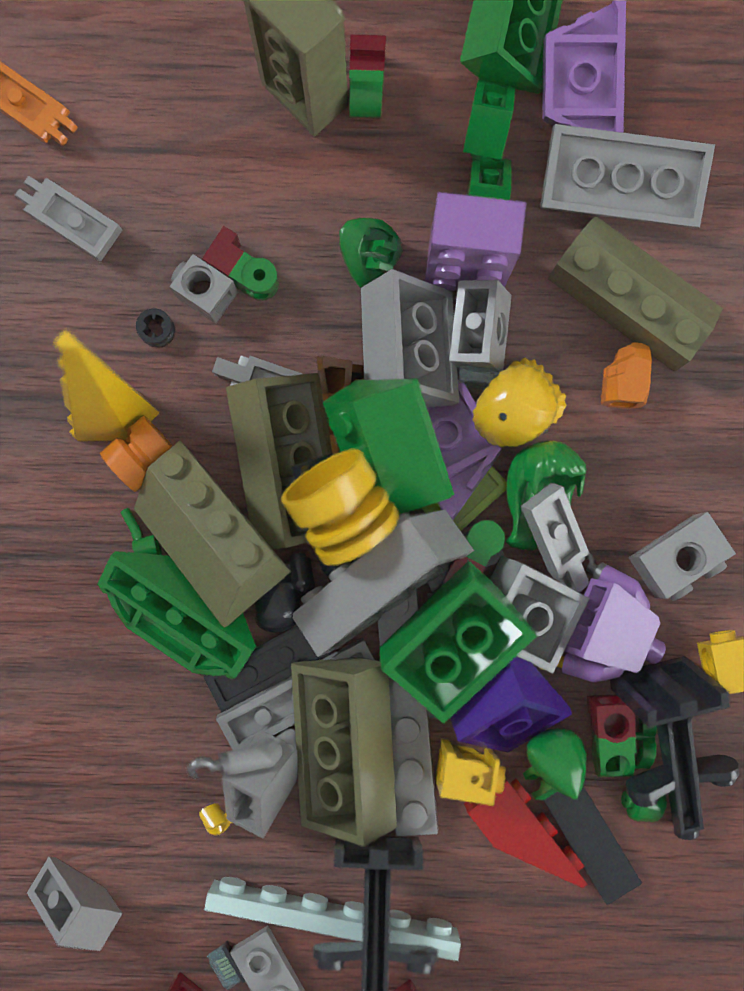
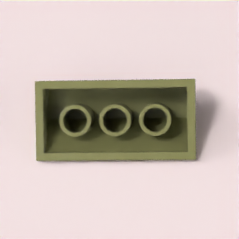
M243 0L261 84L315 137L348 106L346 42L344 33L345 18L341 9L333 0Z
M596 215L580 232L548 277L551 282L630 340L649 346L651 355L674 372L691 361L714 330L723 309Z
M319 373L257 378L226 387L250 523L272 549L287 548L307 543L306 535L310 527L300 528L281 502L283 493L295 481L291 466L325 454H333L325 408L322 403L323 396Z
M181 441L177 442L147 468L134 510L221 625L226 628L291 571L203 464Z
M356 657L292 663L291 673L301 826L366 846L397 828L389 676L381 670L380 661Z

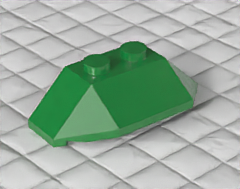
M115 551L111 554L97 585L102 593H107L111 606L125 627L192 673L210 676L225 675L227 678L236 679L256 647L244 614L242 613L226 628L222 626L170 556Z

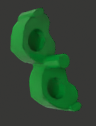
M638 717L640 732H635L636 740H639L635 769H651L657 752L655 740L657 726L648 728Z

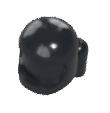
M305 553L290 555V564L287 567L291 572L285 576L284 580L279 581L255 602V622L264 631L279 633L290 630L296 625L293 613L300 608L299 593H302V596L315 588L311 558H307Z

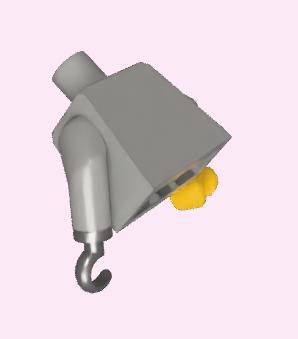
M286 728L280 731L277 737L266 732H259L245 749L219 753L218 760H212L209 757H199L190 762L187 772L192 778L198 777L194 770L199 767H209L210 772L221 771L223 776L222 784L226 813L224 814L218 803L205 807L199 813L208 833L215 836L220 835L228 829L231 823H234L236 826H240L261 838L265 837L298 777L295 730Z

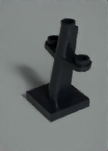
M686 656L642 666L641 670L637 673L624 670L619 678L610 679L611 690L648 728L657 726L663 765L628 778L626 780L627 794L635 805L651 807L657 804L658 798L668 793L675 836L683 840L696 839L700 835V830L704 829L699 783L711 782L716 786H731L736 782L740 771L737 760L727 755H711L696 758L692 717L730 708L729 691Z
M381 836L366 846L336 837L334 868L365 869L362 942H325L314 945L313 958L317 960V967L319 969L328 971L341 970L344 968V961L362 960L361 991H388L389 961L406 963V970L412 973L425 974L433 971V964L438 962V950L436 948L423 945L389 943L391 870L423 871L424 851L419 837Z

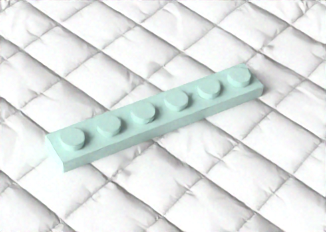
M223 877L221 881L214 879L207 893L204 908L206 911L361 942L363 940L364 904L350 901L346 902L345 905L328 902L326 897L319 894L307 893L300 897L287 894V891L279 886L265 885L262 889L245 886V881L234 877ZM390 910L389 943L430 946L438 950V957L458 961L461 941L458 929L452 927L450 922L439 918H429L425 922L411 919V916L403 911Z

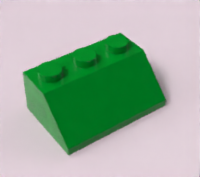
M474 0L460 63L481 80L516 86L515 89L535 94L542 93L543 40L547 33L557 29L563 0Z
M418 379L355 380L322 402L328 417L329 426L334 433L340 452L352 449L362 452L376 474L375 483L372 487L380 486L385 489L388 494V500L394 503L399 514L449 499L454 495Z
M468 561L379 647L381 670L444 724L537 637V633L502 591Z

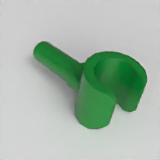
M130 508L122 510L120 513L133 538L132 548L134 553L162 555L160 543L154 535L144 537Z

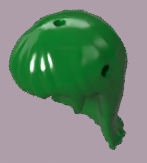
M548 440L531 444L523 448L511 462L507 475V501L513 518V530L506 539V543L512 548L526 549L528 551L539 549L521 508L529 499L551 483L563 486L570 506L575 487H577L578 497L583 493L587 470L586 464L572 448L563 442Z

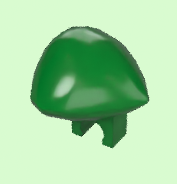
M356 218L346 221L339 230V248L344 263L351 277L360 288L393 269L403 253L401 238L383 220Z
M564 728L548 729L534 735L527 744L528 761L532 767L522 773L525 780H536L538 777L543 779L540 788L532 793L534 800H545L556 792L574 800L577 799L584 786L586 776V751L582 739L575 732Z

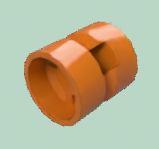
M144 415L127 429L128 437L125 440L116 438L100 452L102 459L108 467L134 492L141 489L147 468L173 447L161 431Z

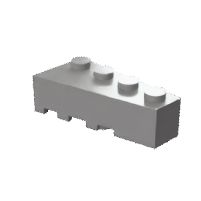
M446 510L410 517L408 513L399 517L394 529L381 542L359 555L360 558L352 565L346 563L334 570L328 576L331 580L324 588L319 586L301 598L304 605L293 613V619L317 657L339 649L381 618L378 614L379 610L382 613L388 612L411 597L407 590L409 587L411 590H415L444 573L445 570L441 564L458 558L463 559L473 552L474 549Z

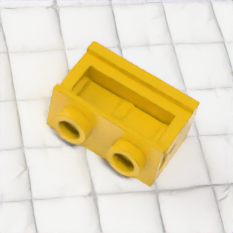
M441 738L435 781L440 796L443 798L494 805L495 792L502 793L504 788L505 767L499 766L500 760L492 749L485 748L484 754H479L472 747L451 744L449 739Z

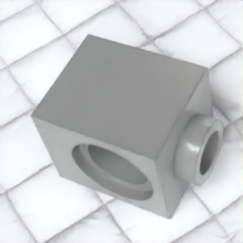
M192 254L187 263L182 262L177 266L171 277L172 284L169 286L179 300L215 324L238 294L233 280L194 254ZM197 282H211L209 289L205 293H192V289Z

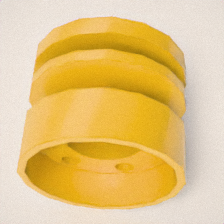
M357 449L343 451L316 464L296 479L283 493L281 502L300 528L310 527L307 531L306 539L313 547H316L315 552L325 565H337L367 552L381 542L394 529L399 520V511L394 503L388 500L386 490L380 486L372 487L375 483L376 474L362 452Z

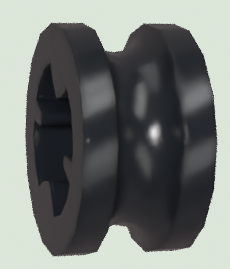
M147 309L139 315L136 321L137 334L150 347H165L174 338L175 325L168 314L161 309ZM153 320L157 324H159V320H163L161 327L164 332L158 337L155 333H152V337L147 336L151 331L148 324Z

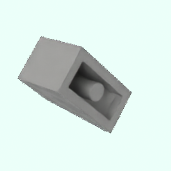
M51 856L48 857L27 892L58 946L100 951L122 915L121 910L103 886L61 860Z

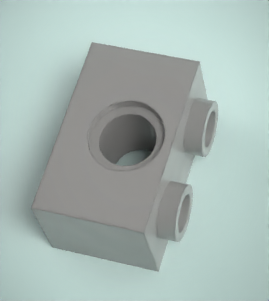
M498 280L458 281L449 361L465 373L499 374L503 371L512 295Z
M708 512L689 517L628 558L655 598L668 599L670 597L672 601H675L693 590L691 583L701 576L708 579L722 572L727 567L724 561L736 553ZM681 548L685 549L690 556V564L685 570L681 569L676 561L677 553Z

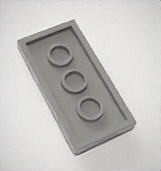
M555 124L552 128L540 209L699 228L715 144Z

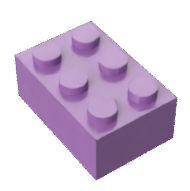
M438 192L430 234L425 282L449 291L456 290L458 281L498 280L505 287L520 255L526 203Z

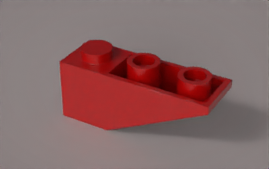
M505 777L502 793L495 792L494 805L468 801L463 803L468 815L494 848L581 888L588 885L579 873L585 867L569 845L563 850L552 838L558 831L543 812L535 816L526 803L532 798L517 778L509 783Z

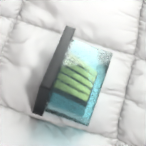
M228 941L208 954L212 969L223 987L227 990L240 982H245L230 954L232 948Z

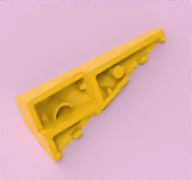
M67 330L54 341L55 346L62 353V357L57 361L58 366L65 373L60 379L64 403L71 412L67 417V421L73 429L69 433L77 441H114L116 438L125 440L128 437L127 429L144 415L152 421L160 413L106 362Z

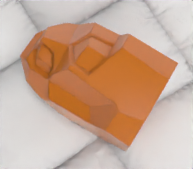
M632 342L630 345L618 349L613 363L604 368L601 405L624 409L641 408L646 405L650 391L652 365L649 346L643 343Z

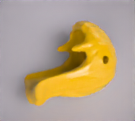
M523 358L521 361L515 360L506 370L501 371L496 378L492 379L489 386L485 388L478 398L477 405L473 409L474 417L472 420L474 427L480 436L494 446L517 447L539 437L552 423H557L558 418L563 415V411L566 408V394L560 391L559 385L553 383V376L544 371L543 365H537L535 359L528 360ZM501 413H505V414H506V416H507V419H506V420L501 419V417H500V414H501Z

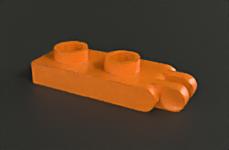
M0 61V112L42 142L47 144L50 138L64 146L68 138L57 129L61 126L73 134L78 128L72 120L67 118L70 111L60 102Z

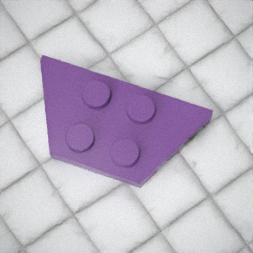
M613 0L610 5L594 13L591 11L577 18L575 23L569 26L563 25L546 34L543 40L542 120L552 126L559 124L623 133L626 0Z
M458 380V404L427 407L454 491V495L451 498L437 502L441 510L447 511L452 520L455 519L502 452V447L490 444L475 429L472 419L474 417L473 409L477 404L463 380Z

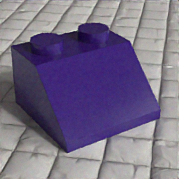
M514 657L455 712L450 719L458 742L509 753L529 741L534 735L547 730L570 716L572 712L568 704L531 662Z

